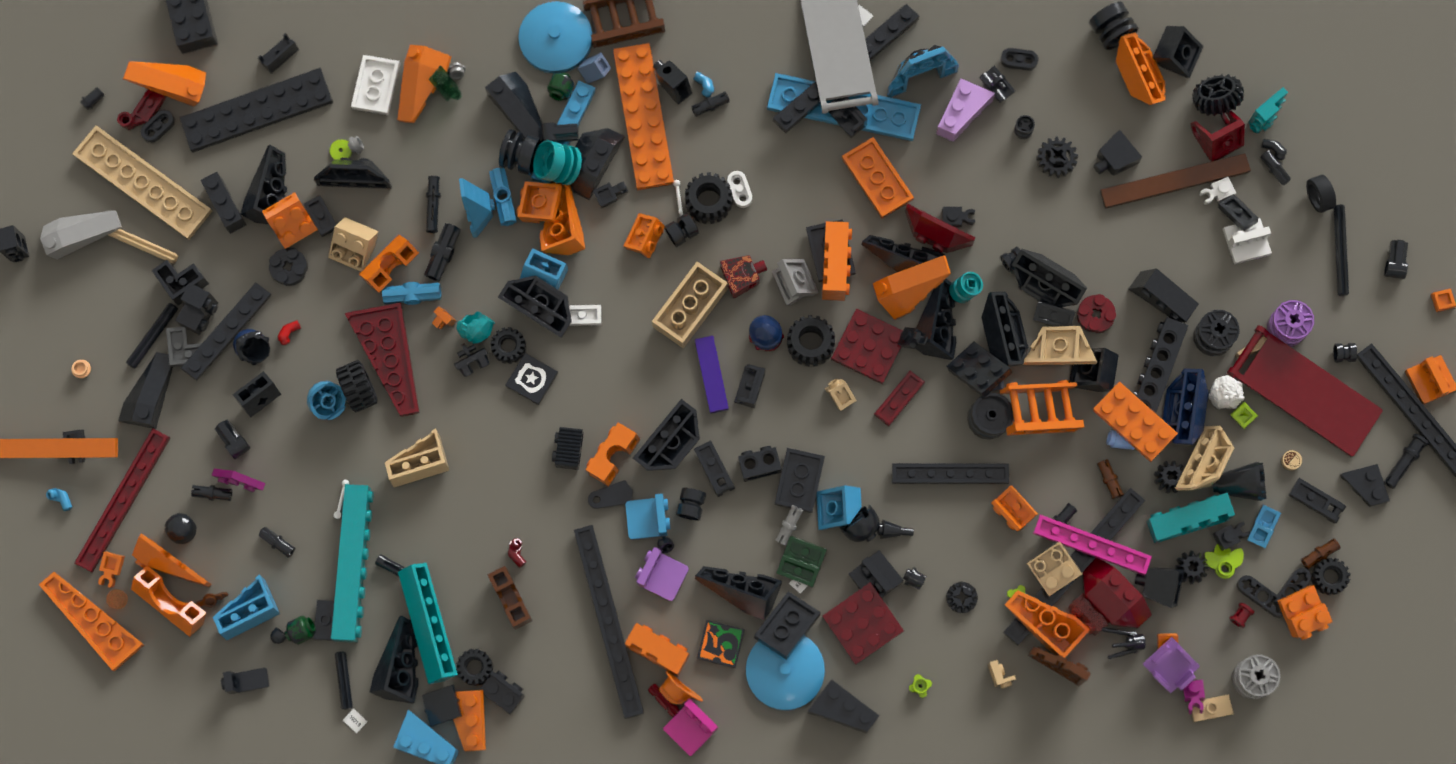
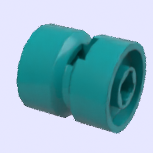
M966 272L952 282L949 289L950 295L956 302L966 303L982 291L983 281L977 273Z

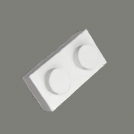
M569 305L572 320L569 326L601 325V305Z

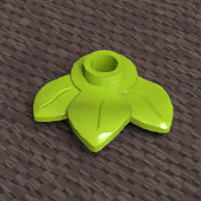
M1217 543L1214 553L1205 552L1206 564L1215 570L1218 577L1228 579L1233 576L1235 568L1242 564L1244 558L1243 549L1239 548L1231 551L1228 548L1221 551ZM1222 566H1226V567H1227V569H1228V572H1227V573H1224V572L1221 570V567H1222Z

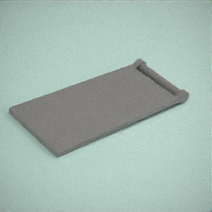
M800 0L822 114L837 109L869 104L873 106L878 105V97L857 0ZM871 94V97L834 103L826 102V100Z

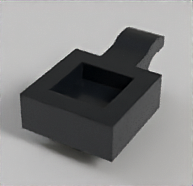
M624 181L613 187L609 182L594 189L593 192L602 209L618 201L616 196L628 192Z
M905 327L900 335L898 345L902 348L915 349L916 344L925 345L928 337L921 336V331L917 328Z

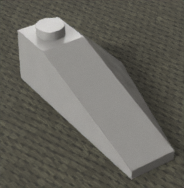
M115 210L63 217L44 225L40 239L46 255L58 260L121 229L122 225Z

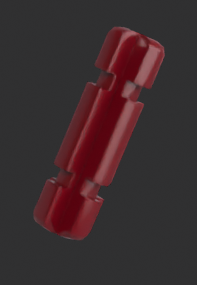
M657 684L651 685L648 688V692L655 696V699L665 710H668L671 717L676 716L680 711L679 708L662 695Z

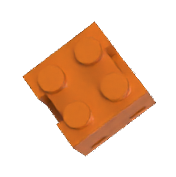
M295 192L262 211L285 249L318 230Z

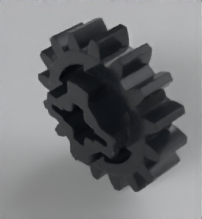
M1058 136L1055 137L1054 141L1048 138L1047 143L1043 142L1042 148L1038 149L1037 153L1040 154L1036 158V160L1040 161L1038 167H1044L1043 173L1049 171L1050 177L1053 173L1056 174L1057 178H1059L1060 173L1067 176V170L1072 172L1073 166L1077 164L1078 154H1074L1077 148L1070 147L1071 141L1065 143L1066 138H1063L1062 141H1059ZM1067 152H1068L1069 158H1070L1069 161H1068V158L1066 157V153H1067ZM1045 153L1046 156L1049 158L1048 162L1045 159Z

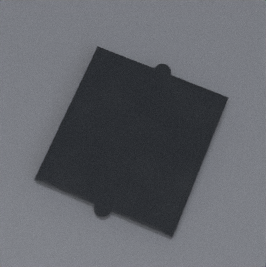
M454 685L422 695L426 708L424 711L427 713L430 727L462 716L458 703L460 700L457 698Z

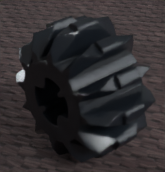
M1165 461L1164 466L1159 465L1157 467L1158 471L1154 473V476L1158 478L1154 482L1155 484L1161 483L1159 490L1165 487L1167 494H1169L1171 489L1173 493L1178 492L1175 487L1183 473L1180 470L1183 467L1182 464L1176 467V461H1172L1171 465L1168 461ZM1172 474L1174 477L1169 480L1167 477Z
M1190 551L1188 556L1184 552L1182 553V558L1178 557L1176 559L1180 565H1176L1174 568L1185 570L1182 582L1185 583L1189 579V583L1192 585L1195 580L1200 583L1202 581L1201 577L1205 578L1207 576L1205 570H1208L1209 566L1203 565L1207 561L1206 558L1199 559L1201 553L1194 556V551ZM1194 565L1195 569L1190 571L1188 567Z

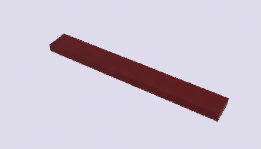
M152 428L74 564L93 573L104 551H106L169 442V436Z

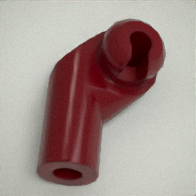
M514 538L509 543L508 556L521 568L526 564L525 559L520 555L522 541Z

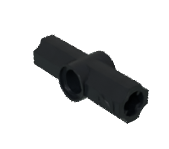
M445 223L438 242L436 241L432 247L431 259L424 273L429 279L434 281L441 280L447 263H450L454 255V246L460 234V228Z

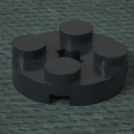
M296 248L280 249L269 259V271L276 282L286 286H293L304 279L308 263L304 255ZM286 263H293L290 271L284 269Z

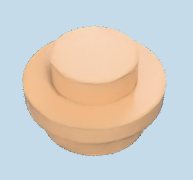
M77 360L72 365V374L80 379L86 378L91 372V365L86 360Z

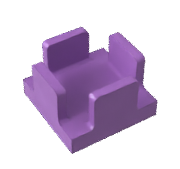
M1173 637L1143 663L1170 693L1177 687L1183 690L1196 678L1193 673L1200 667Z

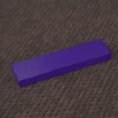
M708 336L695 339L710 414L729 410L714 337Z

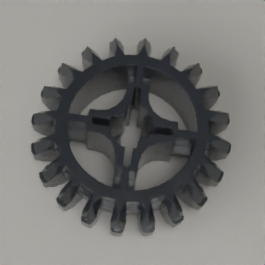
M1223 74L1220 76L1214 75L1212 78L1207 77V80H1201V83L1196 85V88L1193 89L1192 99L1195 108L1201 114L1206 113L1207 116L1211 114L1213 116L1217 114L1222 115L1226 112L1229 113L1230 110H1236V106L1241 105L1244 89L1240 80L1236 79L1235 76L1231 77L1230 74L1223 76Z

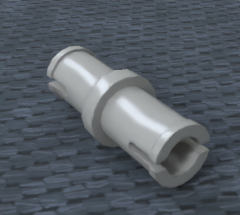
M791 506L787 518L782 521L781 524L783 526L775 539L778 543L781 542L780 544L787 545L793 530L797 528L796 523L803 512L801 508L797 509V506Z

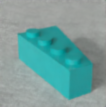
M1228 493L1210 496L1200 502L1194 501L1182 508L1177 506L1169 509V512L1164 514L1157 512L1150 515L1151 518L1147 521V525L1154 544L1228 522L1235 516Z

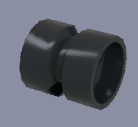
M688 213L677 218V222L672 221L664 226L668 237L676 247L685 243L686 238L691 239L699 234L697 226Z
M682 488L680 495L682 503L678 504L676 515L681 518L700 521L703 511L700 506L705 502L706 493L697 489Z

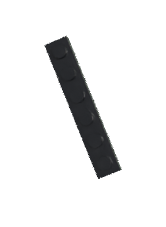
M255 282L181 369L197 381L269 299L271 293Z
M892 463V484H1009V464Z

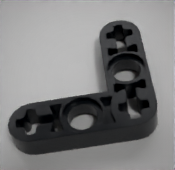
M1305 568L1295 570L1278 594H1275L1249 575L1242 576L1237 581V588L1243 595L1272 616L1280 618L1283 617L1282 612L1277 613L1274 605L1271 604L1268 607L1267 604L1274 598L1275 600L1272 603L1278 605V600L1287 597L1285 590L1288 587L1293 588L1295 592L1305 588L1311 580V574ZM1304 573L1305 580L1299 582L1298 585L1293 584L1299 578L1297 574ZM1248 580V581H1250V583H1249V586H1250V587H1252V588L1254 589V588L1257 586V587H1259V588H1258V589L1254 592V594L1252 595V594H1250V593H1251L1253 590L1250 589L1249 587L1246 588V589H1244V588H1243L1244 584L1242 583V581L1245 582V581ZM1258 592H1266L1268 595L1267 601H1260L1257 597Z

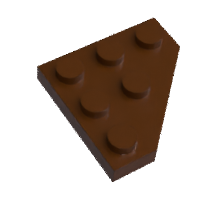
M1039 646L1037 648L1033 647L1028 654L1032 659L1078 686L1086 682L1091 674L1083 664H1074L1061 655L1055 656L1048 653V651Z

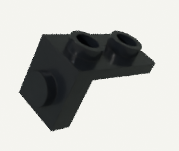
M267 668L238 673L232 671L223 672V678H221L222 689L229 694L267 688L269 687Z

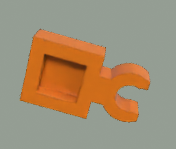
M104 551L99 568L104 574L98 580L99 585H104L105 580L108 579V587H114V575H120L125 556Z

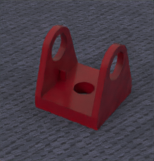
M1231 110L1229 113L1226 112V114L1223 113L1221 115L1226 127L1213 134L1209 133L1197 121L1190 124L1193 135L1211 162L1244 146L1245 123Z

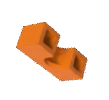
M398 235L359 275L371 288L379 293L392 280L389 276L390 272L400 264L407 266L419 252L407 239Z
M618 422L616 426L610 429L607 439L599 445L598 452L594 458L588 461L585 470L590 476L609 486L619 472L617 467L611 463L612 455L617 451H624L630 455L640 441V437L637 433Z

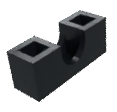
M218 172L200 180L221 221L230 234L247 225Z

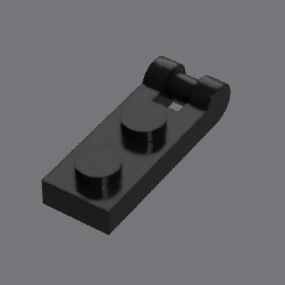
M710 440L694 448L717 497L722 496L723 492L727 490H734V484L712 441ZM723 478L725 483L719 486L717 481Z
M1301 478L1297 479L1289 493L1290 497L1335 524L1339 520V514L1346 508L1343 503ZM1329 505L1334 508L1332 512L1327 510Z

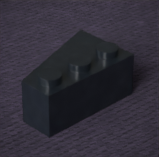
M1157 268L1141 271L1128 289L1166 314L1169 318L1181 323L1187 322L1199 305L1197 301Z
M832 679L807 711L811 715L839 723L866 734L879 717L877 713Z

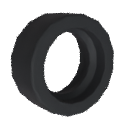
M1318 175L1308 179L1306 189L1314 209L1322 213L1335 208L1336 195L1329 179L1325 175Z

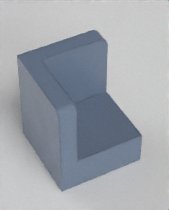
M602 53L585 59L578 67L586 83H591L605 77L611 69Z

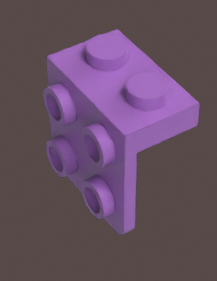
M654 547L645 556L644 561H646L644 568H640L635 578L638 579L637 585L666 600L673 601L689 568L687 565L662 554L661 550Z

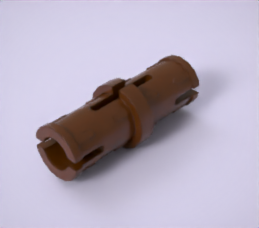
M1106 459L1105 462L1103 460L1097 463L1104 478L1102 481L1107 485L1112 499L1122 497L1124 493L1117 481L1118 476L1114 474L1109 459Z
M1333 538L1321 547L1314 548L1313 552L1301 558V562L1305 568L1309 569L1316 563L1327 559L1329 555L1341 549L1337 540Z

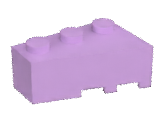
M960 79L938 125L936 134L954 142L969 124L993 101L995 93Z

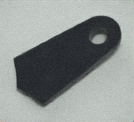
M626 480L590 493L588 503L595 509L624 505L627 501H632L633 489ZM599 497L600 502L594 503L593 499Z

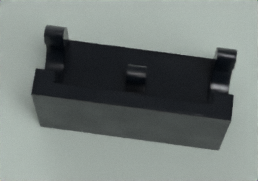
M286 33L282 35L283 39L263 57L261 55L257 57L259 62L271 74L299 50L296 43L292 39L290 40Z
M848 97L834 99L831 103L850 99ZM857 107L828 111L850 138L867 126L868 119Z
M750 364L745 366L734 403L755 408L765 376V368Z

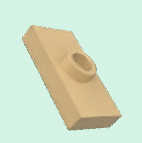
M1229 695L1201 701L1204 705L1202 714H1200L1198 707L1192 708L1193 722L1233 715Z

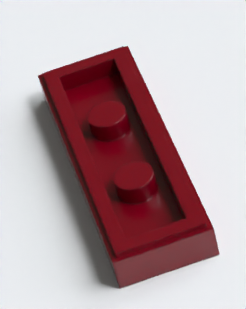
M910 370L874 413V416L889 427L925 384V381Z

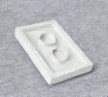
M363 55L351 108L389 115L400 62Z

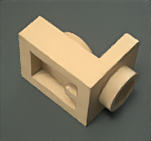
M842 379L832 380L828 384L829 386L825 388L840 411L857 401L846 381Z
M997 660L987 664L995 687L1001 686V689L1012 686V682L1016 680L1015 675L1004 679L1005 671L1002 664H998Z

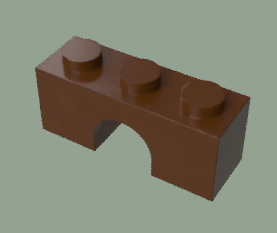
M506 566L487 574L513 628L516 630L532 622L533 620Z

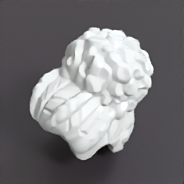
M1228 375L1218 377L1211 386L1208 398L1217 409H1236L1245 398L1243 396V383L1236 381Z

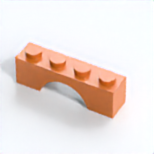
M148 565L133 577L131 590L186 635L192 636L203 626L206 612L192 601L184 603L176 599L165 587L162 577Z

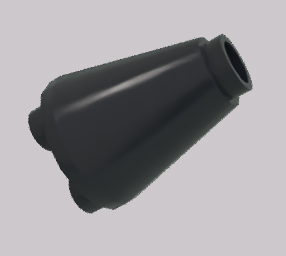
M1254 462L1222 473L1220 479L1213 484L1214 493H1228L1229 496L1256 501L1267 499L1263 463Z

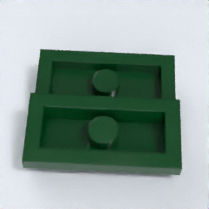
M790 536L776 574L813 587L827 549Z

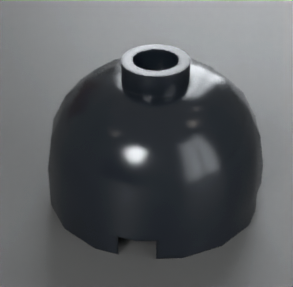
M868 505V509L864 506L858 511L849 525L841 526L840 529L851 541L863 542L866 540L869 542L876 537L875 532L880 524L879 517L871 505Z

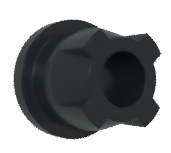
M915 567L912 570L908 568L903 577L905 580L904 584H909L919 590L927 576L916 571L917 568Z

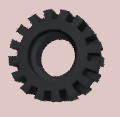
M504 327L502 331H496L497 334L492 336L493 340L490 343L491 350L498 361L501 360L502 363L508 362V364H512L513 361L515 363L518 362L519 358L522 359L523 353L525 354L526 343L521 332L519 333L517 329L513 330L511 327H508V329ZM506 339H512L516 343L515 349L511 352H505L501 349V344Z
M1328 558L1319 562L1313 569L1314 573H1312L1314 578L1312 582L1316 584L1315 588L1320 589L1321 593H1327L1326 595H1335L1343 591L1350 582L1349 576L1351 574L1347 571L1349 569L1348 566L1345 567V563L1343 561L1339 562L1337 558ZM1332 569L1337 572L1338 581L1335 584L1325 581L1324 572L1326 570Z
M468 649L469 651H464L463 655L459 656V660L456 662V671L459 678L465 683L473 686L482 685L491 675L490 672L493 669L492 660L484 651ZM472 660H479L482 664V670L476 675L470 674L467 670V665Z

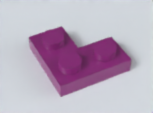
M214 468L211 475L218 478L217 482L235 486L241 484L244 486V490L255 492V490L263 491L265 486L264 482L233 470Z

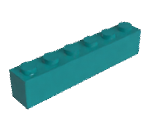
M427 563L411 564L398 571L425 674L428 684L444 682L458 674Z

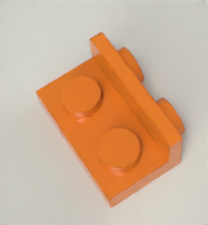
M639 213L624 243V247L627 250L642 253L646 258H650L655 251L660 236L663 234L665 225L656 217Z

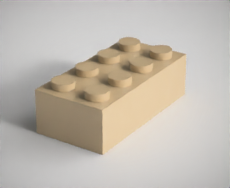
M696 262L652 320L653 328L684 349L726 293L728 283L699 262Z

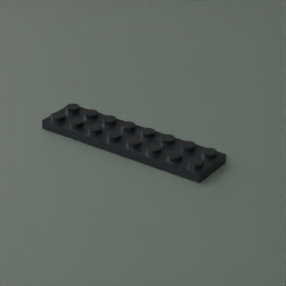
M321 68L182 116L180 120L190 150L193 153L333 103L323 72Z

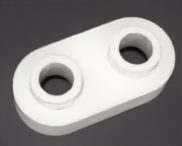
M733 171L727 179L732 190V198L736 206L746 208L752 203L750 187L744 173ZM739 180L740 183L734 184V181ZM740 197H745L746 200L740 201Z

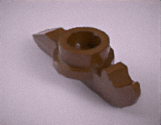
M221 592L215 595L209 593L202 600L194 603L198 607L205 605L208 608H212L216 605L217 600H223V598L228 596V593Z

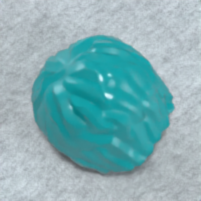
M477 311L473 315H466L462 320L458 321L457 331L463 339L476 344L490 336L495 322Z

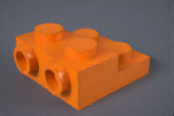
M525 181L524 187L520 192L521 201L517 207V217L522 222H555L562 186L560 184Z
M1314 585L1305 587L1277 601L1292 637L1301 638V640L1307 639L1312 636L1311 632L1326 630L1329 628L1328 624L1333 622L1326 604L1321 603Z

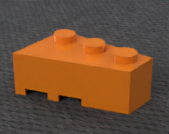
M638 623L634 625L624 643L627 649L672 672L676 676H679L690 656L686 652L688 649L678 643L675 646L670 643V639L662 634L658 636L653 633L651 628L645 625L641 626Z

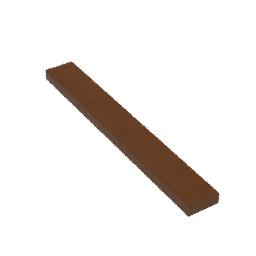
M1244 153L1101 189L1100 194L1104 207L1107 209L1218 181L1226 177L1230 178L1250 173L1251 169Z

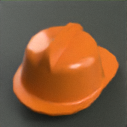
M666 670L668 677L659 690L669 702L682 704L692 697L703 702V699L697 693L684 685L672 672Z

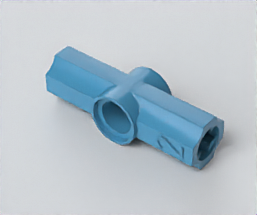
M495 168L489 171L500 224L501 226H510L516 223L517 220L505 168ZM501 194L508 195L504 200L498 199Z
M406 282L401 286L384 287L382 289L383 303L415 305L421 303V301L441 300L440 283L420 284L418 282Z

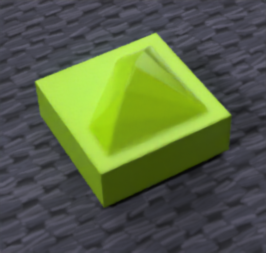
M1246 402L1241 403L1230 414L1242 429H1245L1258 417Z

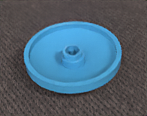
M548 2L537 6L524 18L519 29V45L525 59L536 69L553 74L568 72L578 67L589 55L592 47V28L585 14L577 7L564 2Z
M806 636L803 637L787 660L758 641L750 651L746 663V677L752 693L763 704L777 710H793L809 703L818 694L825 675L822 654L817 646Z

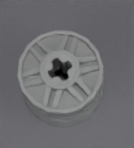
M1261 654L1252 655L1239 662L1232 674V682L1236 691L1244 698L1251 700L1261 699L1274 692L1279 686L1281 678L1277 664L1271 658ZM1259 672V676L1262 679L1256 680L1257 676L1255 674Z

